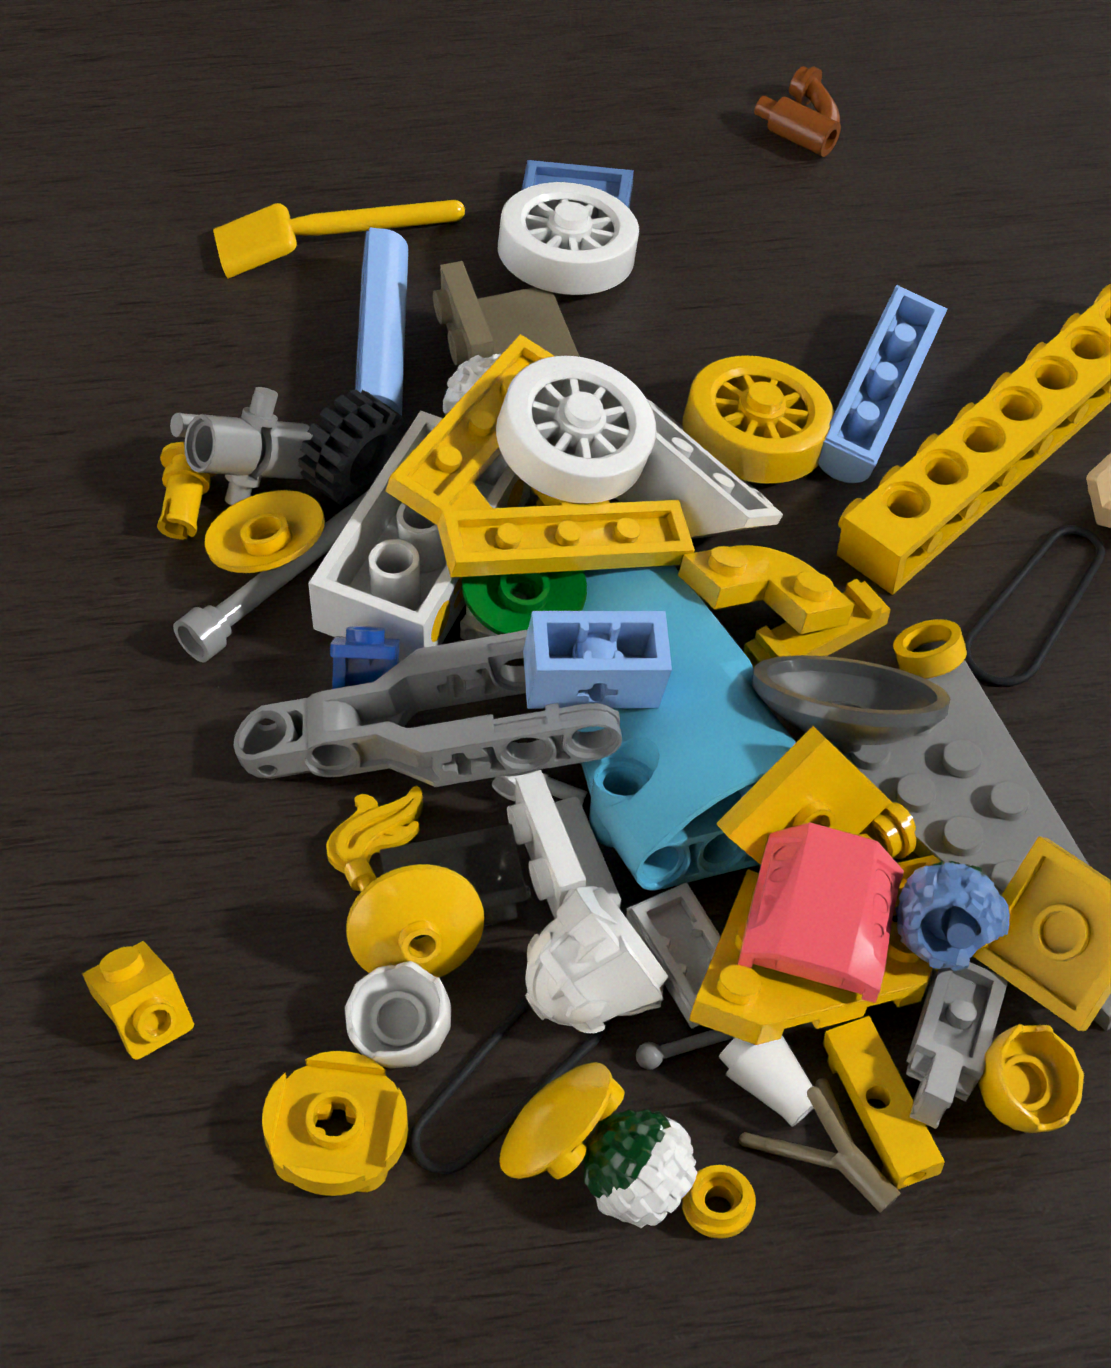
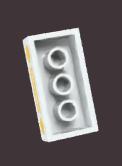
M421 410L308 583L313 629L333 637H346L347 627L369 626L384 628L385 638L400 639L399 662L416 649L441 645L466 604L462 592V577H450L437 525L385 492L390 475L443 419ZM502 453L474 483L492 508L524 507L530 497V485L515 474L505 461Z

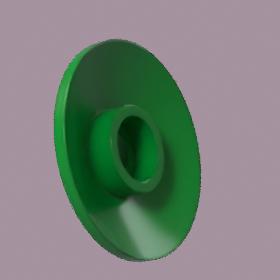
M583 570L462 577V592L467 607L473 616L488 630L500 635L528 630L532 611H582L587 596V582ZM521 592L529 596L530 600L519 599L512 594Z

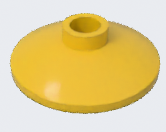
M291 490L264 492L233 504L217 516L206 532L205 548L210 560L224 570L236 573L267 571L285 565L307 552L321 536L325 526V518L320 504L313 497L305 493Z
M430 864L404 866L376 878L357 896L347 917V941L354 959L368 973L378 967L396 966L399 963L412 961L433 976L440 978L459 967L477 947L484 928V910L480 897L473 885L457 872ZM419 935H426L420 939L412 940Z

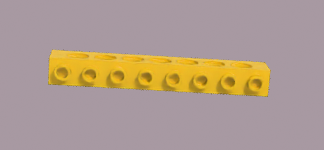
M1111 284L1107 285L1099 293L1094 304L1083 314L1074 313L1070 316L1059 334L1047 344L1044 342L1037 344L1027 356L1024 364L1012 374L1009 372L1003 373L995 381L989 393L977 404L970 402L965 405L956 416L953 424L940 435L936 433L930 435L921 444L916 455L902 467L899 465L892 467L884 475L878 488L864 500L861 498L853 500L839 519L838 526L841 528L837 556L891 595L895 594L1110 404Z

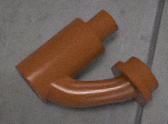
M802 66L794 74L789 86V94L795 97L796 101L784 96L777 102L763 95L758 100L754 113L768 121L769 131L825 157L832 151L840 135L839 110L835 101L821 83V69L814 66L811 68ZM812 102L816 111L806 107V105Z

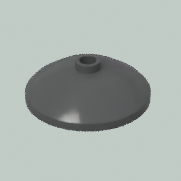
M811 655L770 658L759 662L754 667L752 677L753 688L767 706L793 727L805 733L814 726L840 752H858L861 750L862 745L891 744L927 731L946 718L950 704L948 693L937 684L925 678L896 668L846 658Z

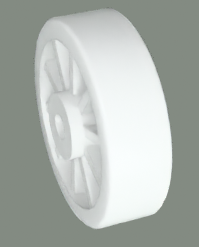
M543 183L517 192L505 203L500 220L498 253L506 268L531 286L558 294H593L613 288L629 276L634 266L639 225L634 214L624 203L602 190L576 183Z
M554 356L529 364L514 377L509 385L497 418L496 436L500 451L509 467L534 489L550 497L567 502L598 503L623 494L638 480L655 443L656 421L653 410L644 394L630 379L619 371L601 362L584 357Z

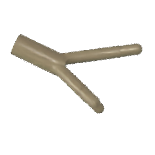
M825 1078L818 1079L815 1086L807 1090V1097L838 1153L747 1132L739 1136V1143L744 1147L839 1170L880 1214L901 1194L854 1144L830 1084Z

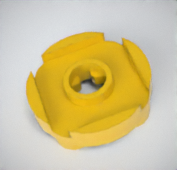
M328 1051L305 1059L306 1066L295 1070L288 1078L285 1072L271 1087L262 1113L265 1144L273 1160L277 1175L286 1182L293 1183L305 1191L319 1195H347L356 1191L370 1192L379 1188L385 1182L388 1171L398 1162L402 1155L408 1134L405 1098L400 1088L397 1089L395 1083L386 1076L385 1069L373 1059L358 1053ZM334 1109L344 1110L347 1122L354 1124L349 1131L342 1132L339 1136H328L325 1133V1129L315 1126L317 1120L330 1119Z

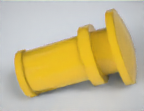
M184 442L170 443L163 448L160 455L161 464L165 467L162 482L166 487V492L157 527L162 534L170 538L184 540L188 538V535L194 537L197 532V519L203 494L208 492L211 477L216 474L193 471L186 460Z

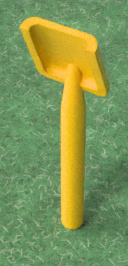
M446 200L315 213L291 219L288 209L283 204L275 203L214 228L213 233L221 266L226 277L229 279L293 252L297 246L295 235L320 236L369 231V227L389 229L457 222L464 217L465 207L458 200Z

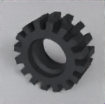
M358 390L349 391L347 398L340 395L334 399L335 408L333 410L326 406L321 411L320 415L323 420L319 425L312 423L307 432L313 436L311 440L302 442L300 450L305 455L298 459V466L303 469L300 472L302 477L340 506L344 505L345 507L370 489L409 429L408 424L404 422L405 419L400 414L365 390H362L361 393Z

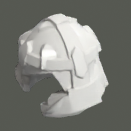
M594 886L576 887V889L569 890L563 899V904L556 911L557 918L550 922L540 935L534 934L528 944V962L525 976L528 993L525 996L533 1011L542 1020L546 1018L560 1025L573 1026L584 1033H597L605 1029L603 1022L613 1017L632 1016L646 1010L661 1007V1001L664 1000L662 996L663 986L669 977L603 887L598 888Z

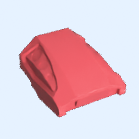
M811 822L770 833L747 918L738 965L751 968L752 964L859 993L862 994V1000L876 1003L885 971L891 924L904 870L878 841Z

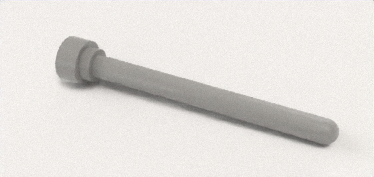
M368 490L328 520L317 542L303 555L280 567L260 572L216 607L207 605L203 609L194 607L178 619L173 625L174 633L185 651L197 661L207 662L225 648L227 644L226 638L231 635V626L331 549Z

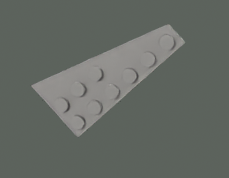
M965 660L957 668L944 675L926 678L943 688L950 696L948 715L937 725L927 731L895 743L862 745L861 750L858 752H841L892 802L903 805L909 811L916 826V847L914 852L920 858L934 855L943 863L954 861L982 868V872L994 882L995 888L1001 895L1039 836L1050 839L1089 865ZM1111 994L1094 1018V1021L1105 1031L1111 1028Z

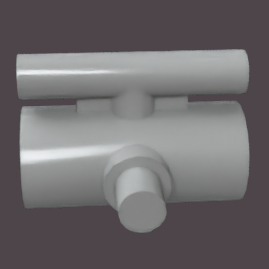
M255 387L250 407L243 408L241 418L175 413L172 416L170 423L171 433L175 437L185 438L184 448L188 465L193 471L198 473L225 474V478L230 481L225 501L230 505L250 497L252 488L259 487L262 477L303 479L300 474L303 469L298 466V459L304 456L305 453L300 448L302 442L311 440L313 435L307 432L310 428L309 425L277 421L278 417L273 412L278 393L265 387Z

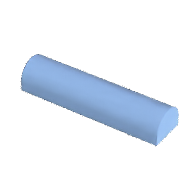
M369 227V231H366L362 262L355 390H358L360 393L362 390L369 392L402 416L409 249L405 239L398 233L388 229Z
M896 285L831 419L830 430L823 442L818 463L821 469L829 476L846 483H859L870 477L946 314L947 308Z

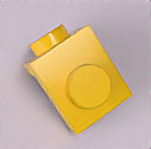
M144 941L134 946L122 947L110 952L101 960L99 965L82 973L92 997L115 1023L127 1052L135 1060L186 1034L194 1027V1022L172 971Z

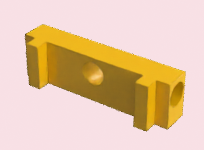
M856 578L847 583L846 590L842 593L855 604L848 625L805 634H799L787 622L772 630L766 625L756 631L755 639L745 643L744 653L750 660L753 668L759 662L775 657L795 655L828 656L885 626L888 623L890 608L866 581L860 583Z
M870 1016L827 1030L823 1040V1045L829 1055L827 1063L833 1074L838 1073L883 1163V1175L897 1189H901L941 1174L945 1161L926 1124L910 1117L914 1101ZM879 1099L886 1107L882 1109L874 1108L869 1105L867 1100Z

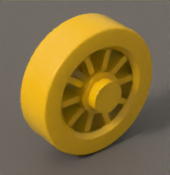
M734 356L720 359L707 365L695 376L683 415V430L739 479L755 483H783L799 479L812 472L819 465L823 442L829 433L834 409L828 395L820 385L801 370L784 362L766 357Z

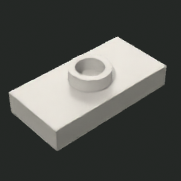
M686 882L627 908L626 918L668 975L669 979L665 986L692 1029L700 1025L689 1021L694 1001L721 936Z

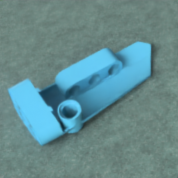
M674 565L583 570L587 582V596L582 611H666L672 666L659 708H613L619 711L622 734L621 746L608 757L581 763L591 796L589 824L596 841L605 846L614 847L637 883L647 890H661L686 882L760 865L729 839L716 824L796 743L753 688V665L697 593L678 576L679 571ZM586 727L577 731L594 732L604 729V727Z

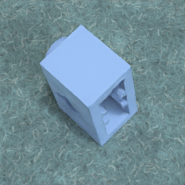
M532 611L523 648L527 709H545V705L558 703L559 708L587 703L604 704L611 708H659L672 671L666 611Z

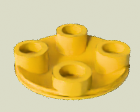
M601 1063L583 1064L562 1074L543 1087L519 1113L504 1140L500 1152V1167L502 1171L509 1177L517 1179L533 1177L547 1171L553 1178L561 1179L577 1168L586 1153V1146L582 1141L589 1135L598 1121L607 1118L618 1108L624 1098L625 1092L623 1088L612 1078L609 1069Z

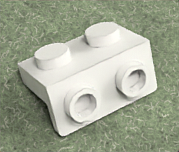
M541 770L515 777V804L507 807L510 828L518 845L525 844L531 858V861H529V872L534 890L539 900L547 899L554 919L557 918L556 911L563 904V899L568 891L576 889V887H603L620 909L621 898L580 800L576 797H571L554 802Z

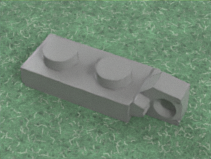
M969 962L968 968L954 972L951 968L934 970L906 1062H909L906 1075L921 1081L914 1097L910 1113L911 1118L936 1129L946 1108H950L954 1096L964 1101L970 1096L971 1091H973L983 1074L986 1064L985 1053L991 1045L1008 981L1000 975Z

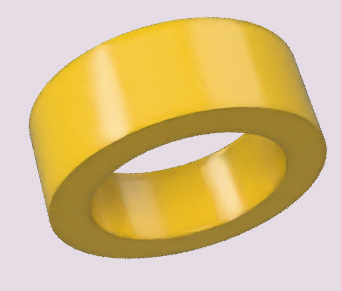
M943 619L928 620L914 624L903 630L893 643L900 670L925 679L941 676L954 670L965 660L967 655L961 628L955 622ZM946 641L944 645L934 650L912 652L917 647L927 643Z

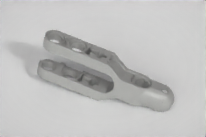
M528 630L416 649L374 682L314 693L308 698L262 705L243 720L235 734L233 745L241 766L248 773L258 778L274 779L309 772L322 777H341L390 768L431 786L439 787L599 760L612 755L619 749L622 743L619 711L599 703H587L559 708L558 703L545 705V711L494 719L493 714L405 728L407 722L418 711L526 693L524 666L505 665L510 660L524 658L523 648ZM265 718L275 721L271 725H261L259 722ZM586 727H604V729L594 732L577 731ZM520 738L539 739L530 743L511 742Z

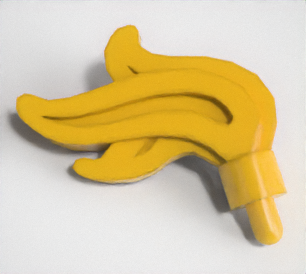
M414 786L406 796L378 807V802L374 797L367 794L357 795L354 798L357 811L331 833L326 844L328 861L335 869L345 874L353 890L362 891L376 879L369 864L370 858L374 853L402 847L418 834L420 827L417 820L423 809V795L420 787Z

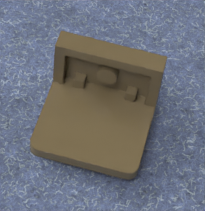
M463 261L440 265L441 289L433 291V302L439 324H446L448 329L449 349L455 365L469 361L470 358L476 355L487 358L493 354H502L520 334L554 356L579 357L553 292L533 287L477 299Z

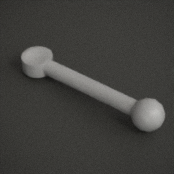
M710 1030L663 1045L645 1042L637 1049L636 1060L642 1068L651 1070L657 1068L665 1058L735 1037L716 1030Z

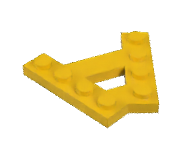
M521 334L390 475L385 492L437 525L450 577L681 565L684 554L694 553L695 551L679 500L610 503L607 500L598 503H574L550 497L531 487L545 506L492 508L474 483L501 454L497 442L496 424L509 385L514 377L529 364L544 358L554 357L553 354Z

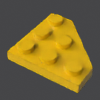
M748 869L694 1001L689 1021L751 1044L759 1045L781 1039L784 1029L811 1022L816 1029L864 1017L867 1007L893 1000L897 1007L921 1002L929 982L932 967H929V963L912 953L900 941L901 936L898 934L897 922L894 921L891 924L885 971L876 1003L862 1000V994L763 966L752 964V967L748 968L738 965L747 918L759 873Z

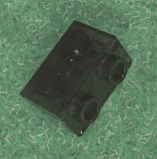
M512 824L379 850L383 874L404 866L430 864L448 868L462 875L473 885L480 897L484 910V926L518 919L517 907L524 906L532 900L530 888L524 884ZM419 935L412 940L420 939L426 935Z

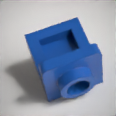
M369 626L347 627L346 637L336 636L330 644V657H333L332 689L376 681L399 663L400 639L385 638L384 628Z

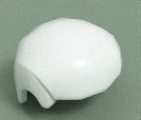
M412 961L399 963L396 966L378 967L356 982L344 1008L347 1033L353 1045L362 1055L373 1059L380 1066L390 1069L414 1067L424 1062L439 1051L451 1027V1003L440 978L433 976Z

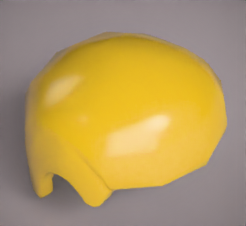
M1018 1024L999 1034L986 1051V1064L978 1085L986 1107L1001 1123L1025 1133L1049 1132L1068 1124L1071 1115L1075 1113L1082 1099L1084 1073L1073 1048L1056 1035L1051 1026Z

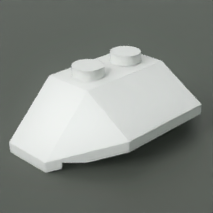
M648 400L656 421L655 443L638 480L629 490L615 497L621 502L679 500L691 539L717 536L777 525L783 514L764 495L747 481L739 479L686 434L683 426L652 401Z

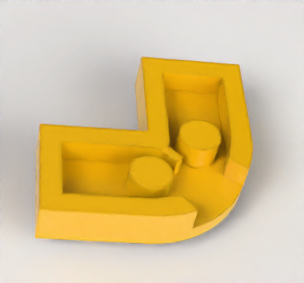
M753 545L718 546L712 550L684 554L678 576L713 609L763 600L799 634L848 625L855 605L833 585V582L827 576L817 572L813 567L790 554L767 547Z

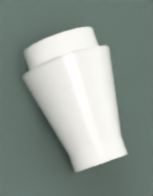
M781 1036V1039L759 1045L734 1038L719 1055V1058L729 1068L726 1073L727 1077L780 1114L792 1127L814 1109L807 1097V1090L812 1087V1084L783 1036Z

